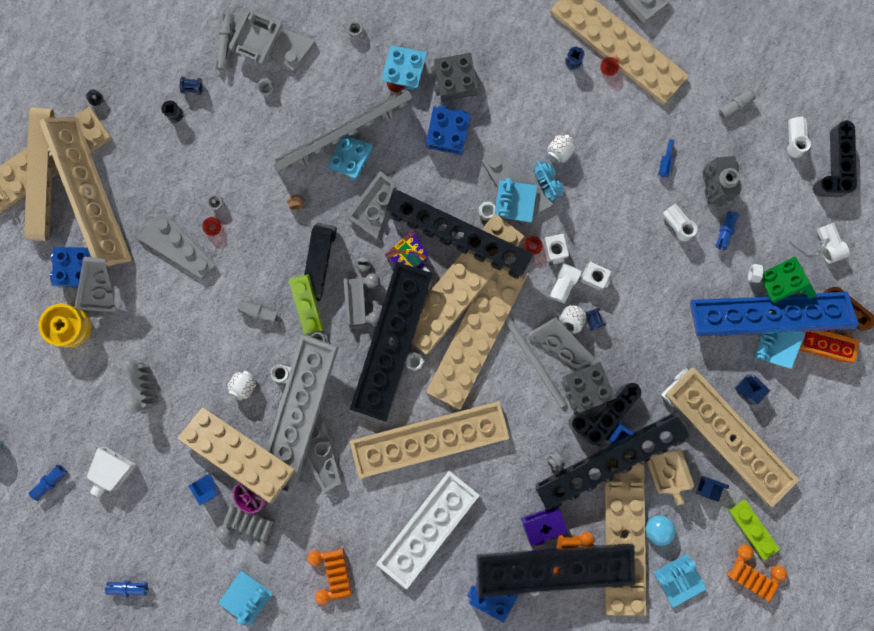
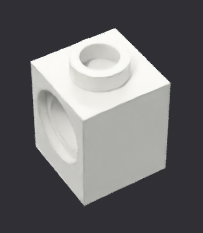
M564 233L543 239L547 262H553V264L565 262L564 259L569 255ZM558 246L561 251L560 254H554L551 247Z
M589 262L579 282L600 291L604 287H608L612 279L609 277L611 271ZM593 273L600 274V282H596L593 279Z

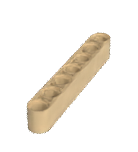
M31 107L28 127L24 235L26 240L47 242L50 236L53 156L49 155L51 151L47 150L49 146L39 121L43 118H55L53 109Z

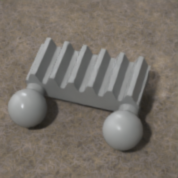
M371 273L366 278L344 279L346 325L369 323L371 326L377 325L380 312L373 311L366 316L364 285L372 289L379 286L380 277L377 274Z
M133 359L125 360L121 368L125 374L130 375L132 398L125 403V410L130 414H136L140 410L153 406L152 403L147 402V400L152 398V396L147 395L151 388L146 387L151 381L145 378L150 375V373L145 372L149 365L137 363Z
M231 504L224 519V524L217 529L216 536L220 541H227L232 535L230 528L232 527L233 529L244 531L246 534H252L254 537H260L259 540L253 543L252 550L256 555H263L268 550L267 539L275 520L258 513H245L235 504Z

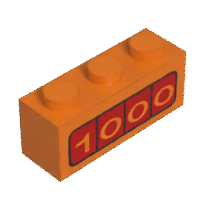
M818 330L802 331L805 332V336L799 351L843 363H855L860 340L854 339L853 335L841 333V335L835 334L834 330H822L821 332H818Z

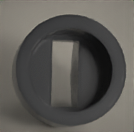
M91 89L86 93V99L90 105L99 106L103 102V96L98 90Z

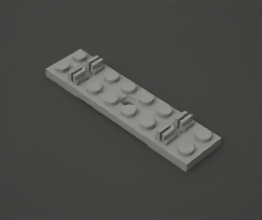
M401 90L310 142L304 143L272 161L276 172L279 170L285 172L296 161L304 167L305 164L301 158L305 160L307 165L310 164L307 155L312 152L317 154L325 150L324 146L329 143L334 145L340 142L343 135L348 134L350 136L358 132V127L362 125L369 126L376 122V117L380 116L385 121H388L389 118H394L392 109L395 107L402 108L409 104L408 100L412 98L410 92Z
M305 334L300 336L278 413L266 447L269 453L295 470V473L280 491V493L289 497L294 494L339 349L338 346ZM294 412H297L299 414L298 419L294 418Z

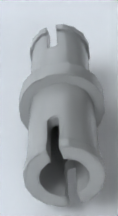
M749 88L738 98L734 97L731 103L719 110L720 117L723 120H727L737 111H742L745 105L757 98L755 91Z
M242 300L237 309V312L253 316V319L258 320L259 318L273 324L278 316V312L262 308V305L258 304L256 306Z

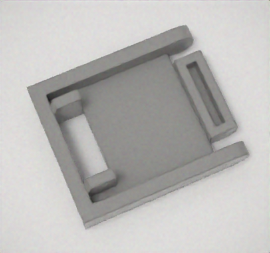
M247 8L229 44V50H235L236 53L256 62L259 60V63L264 65L283 25L275 19ZM256 19L269 24V31L255 25Z

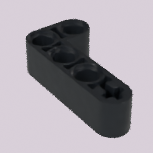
M842 121L830 131L831 176H826L814 183L813 192L819 197H843L855 191L857 187L855 125L851 121ZM823 183L826 184L827 190L823 187ZM842 183L846 186V190L843 189Z
M316 223L312 228L304 275L309 274L316 301H321L323 296L331 246L337 234L336 226Z
M636 383L622 385L615 394L616 398L607 403L593 422L583 415H574L569 420L570 428L587 443L596 446L600 445L641 395L640 386ZM628 388H633V395H628ZM617 401L622 403V409L619 412L614 408ZM608 416L610 424L605 427L602 424V419ZM578 418L583 420V426L580 429H577L574 425ZM596 431L598 439L592 442L590 440V433Z

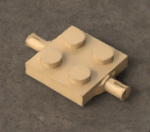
M682 449L668 450L664 454H656L650 457L647 463L658 494H673L676 505L684 504L681 491L692 489L695 486Z

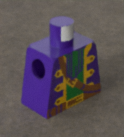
M410 231L385 254L386 258L394 265H396V262H400L431 272L424 264L429 259V255L413 231Z

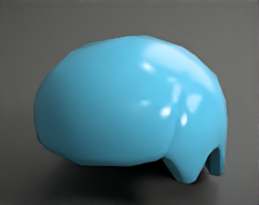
M653 516L647 521L645 526L647 538L655 545H668L674 540L676 534L675 526L665 516Z

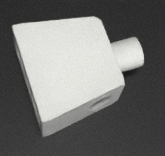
M107 447L98 448L87 478L95 483L90 491L91 494L101 497L105 489L108 491L117 490L137 464Z

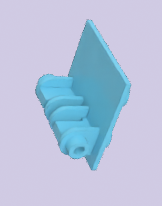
M390 45L381 81L406 86V89L409 91L418 88L427 52Z
M343 135L327 168L350 176V179L356 181L357 178H360L361 168H365L363 164H367V160L370 154H372L373 145Z
M538 160L537 163L539 165L534 168V174L538 181H540L539 184L548 182L542 187V189H546L544 190L546 197L552 202L557 199V196H565L562 192L564 191L560 180L557 181L554 176L556 172L553 166Z
M506 178L505 181L499 180L494 214L503 219L532 223L537 185L513 182L511 178Z
M805 332L763 333L754 358L792 369Z
M688 554L653 572L672 608L707 589L696 570L695 562L691 561Z
M241 570L218 604L238 618L237 622L240 625L246 623L248 626H251L273 593Z

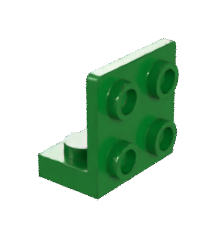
M796 256L764 271L762 281L773 303L799 291L802 294L806 293L809 299L817 296Z

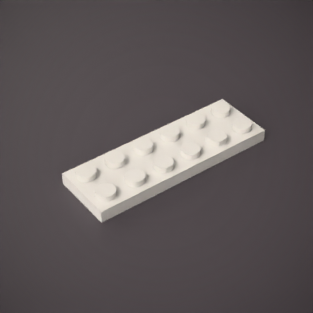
M448 471L381 556L376 565L407 589L480 495L451 471Z

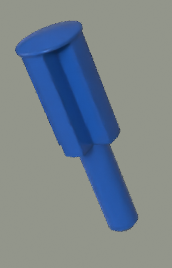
M669 139L666 154L662 156L658 176L667 178L670 175L673 162L671 154L674 139Z

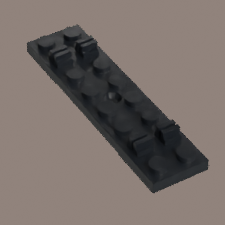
M396 262L349 410L387 422L434 273ZM390 338L395 340L394 345H389L388 340Z
M632 543L476 554L478 597L635 585V545ZM560 567V572L555 574L554 569Z

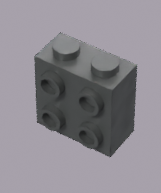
M471 53L434 59V66L431 67L432 77L437 80V84L434 85L436 96H440L441 102L477 95L478 86Z
M736 156L716 157L704 167L703 179L706 180L705 197L708 199V204L724 206L740 194L742 189L741 181L733 188H726L719 181L720 173L727 168H732L739 172V163L736 162ZM726 176L727 181L731 182V177Z
M601 362L562 377L564 380L561 382L562 387L571 397L569 404L572 410H576L577 413L616 398Z

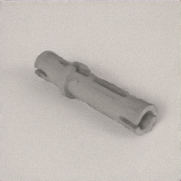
M223 13L222 26L219 29L220 41L215 69L222 72L228 70L229 44L234 36L233 24L235 16L230 13Z

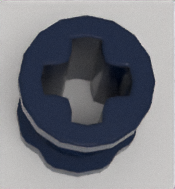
M575 46L569 49V53L565 58V64L569 69L574 70L580 67L585 55L582 48Z
M181 76L179 82L180 92L182 94L191 92L201 95L203 88L202 79H186V77Z
M600 307L586 312L591 326L589 328L590 331L606 325V322H603L600 315Z

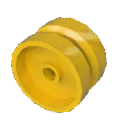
M55 304L48 307L40 316L38 323L39 333L43 340L58 347H78L89 338L92 330L89 315L84 310H76L74 306L66 304Z

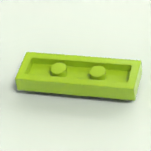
M309 274L290 278L289 283L304 334L322 331L324 327Z
M743 499L728 510L762 560L765 561L780 550L746 500Z

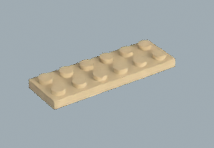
M203 407L177 437L180 442L270 504L295 473L292 467Z

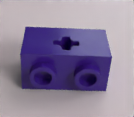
M559 508L544 509L520 518L531 546L542 545L548 539H558L559 535L563 536L565 533H568Z

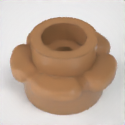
M291 195L290 199L287 200L291 210L304 208L305 199L301 198V195Z

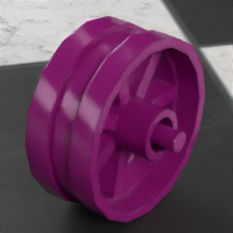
M238 482L234 486L232 492L233 500L241 511L253 514L268 504L267 501Z

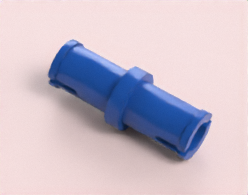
M732 211L727 212L723 226H720L719 229L720 234L715 244L717 249L721 250L723 247L722 250H727L730 238L735 233L734 227L739 218L738 213L733 212L731 215Z
M56 465L47 476H43L40 482L29 491V496L35 501L40 500L66 474V469L61 465Z
M107 582L106 586L109 587H105L106 595L129 597L130 595L146 596L148 593L144 591L148 590L147 582Z

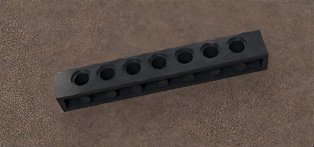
M399 190L395 192L386 209L391 219L397 222L402 220L413 230L421 229L424 235L430 238L435 236L444 245L450 246L452 244L463 254H467V252L473 254L474 259L482 263L487 261L496 270L501 271V269L508 271L509 276L515 279H519V277L525 279L535 260L533 253ZM408 209H413L410 215H405ZM424 217H430L427 223H421ZM440 225H447L445 230L438 231ZM458 232L464 233L461 239H455V235ZM479 240L481 244L478 247H472V242ZM492 248L498 249V253L494 256L488 254ZM510 256L516 258L515 262L512 264H507L505 262L506 259Z
M673 412L535 484L536 492L547 510L551 508L557 509L563 504L562 502L568 499L570 501L580 496V493L586 490H594L597 484L603 481L609 482L615 478V475L621 472H629L632 470V466L638 463L644 464L650 460V457L656 454H664L668 451L669 447L685 443L686 439L690 436L678 415ZM664 431L670 432L667 439L660 438ZM645 441H652V445L649 448H643L642 445ZM633 450L634 455L632 457H625V452ZM610 459L617 461L614 466H608L607 462ZM593 468L599 469L597 475H590L589 471ZM576 477L582 479L580 484H573L571 481ZM560 486L565 490L562 493H556L554 489Z

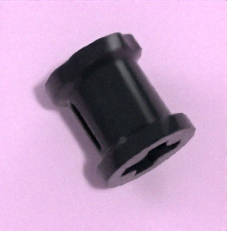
M169 100L163 103L161 110L171 122L182 120L183 110L176 102Z

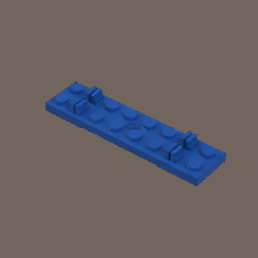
M848 292L816 293L817 296L809 299L807 294L790 295L776 303L772 302L770 296L691 300L690 302L696 337L856 329L858 321ZM769 311L774 312L776 315H771Z

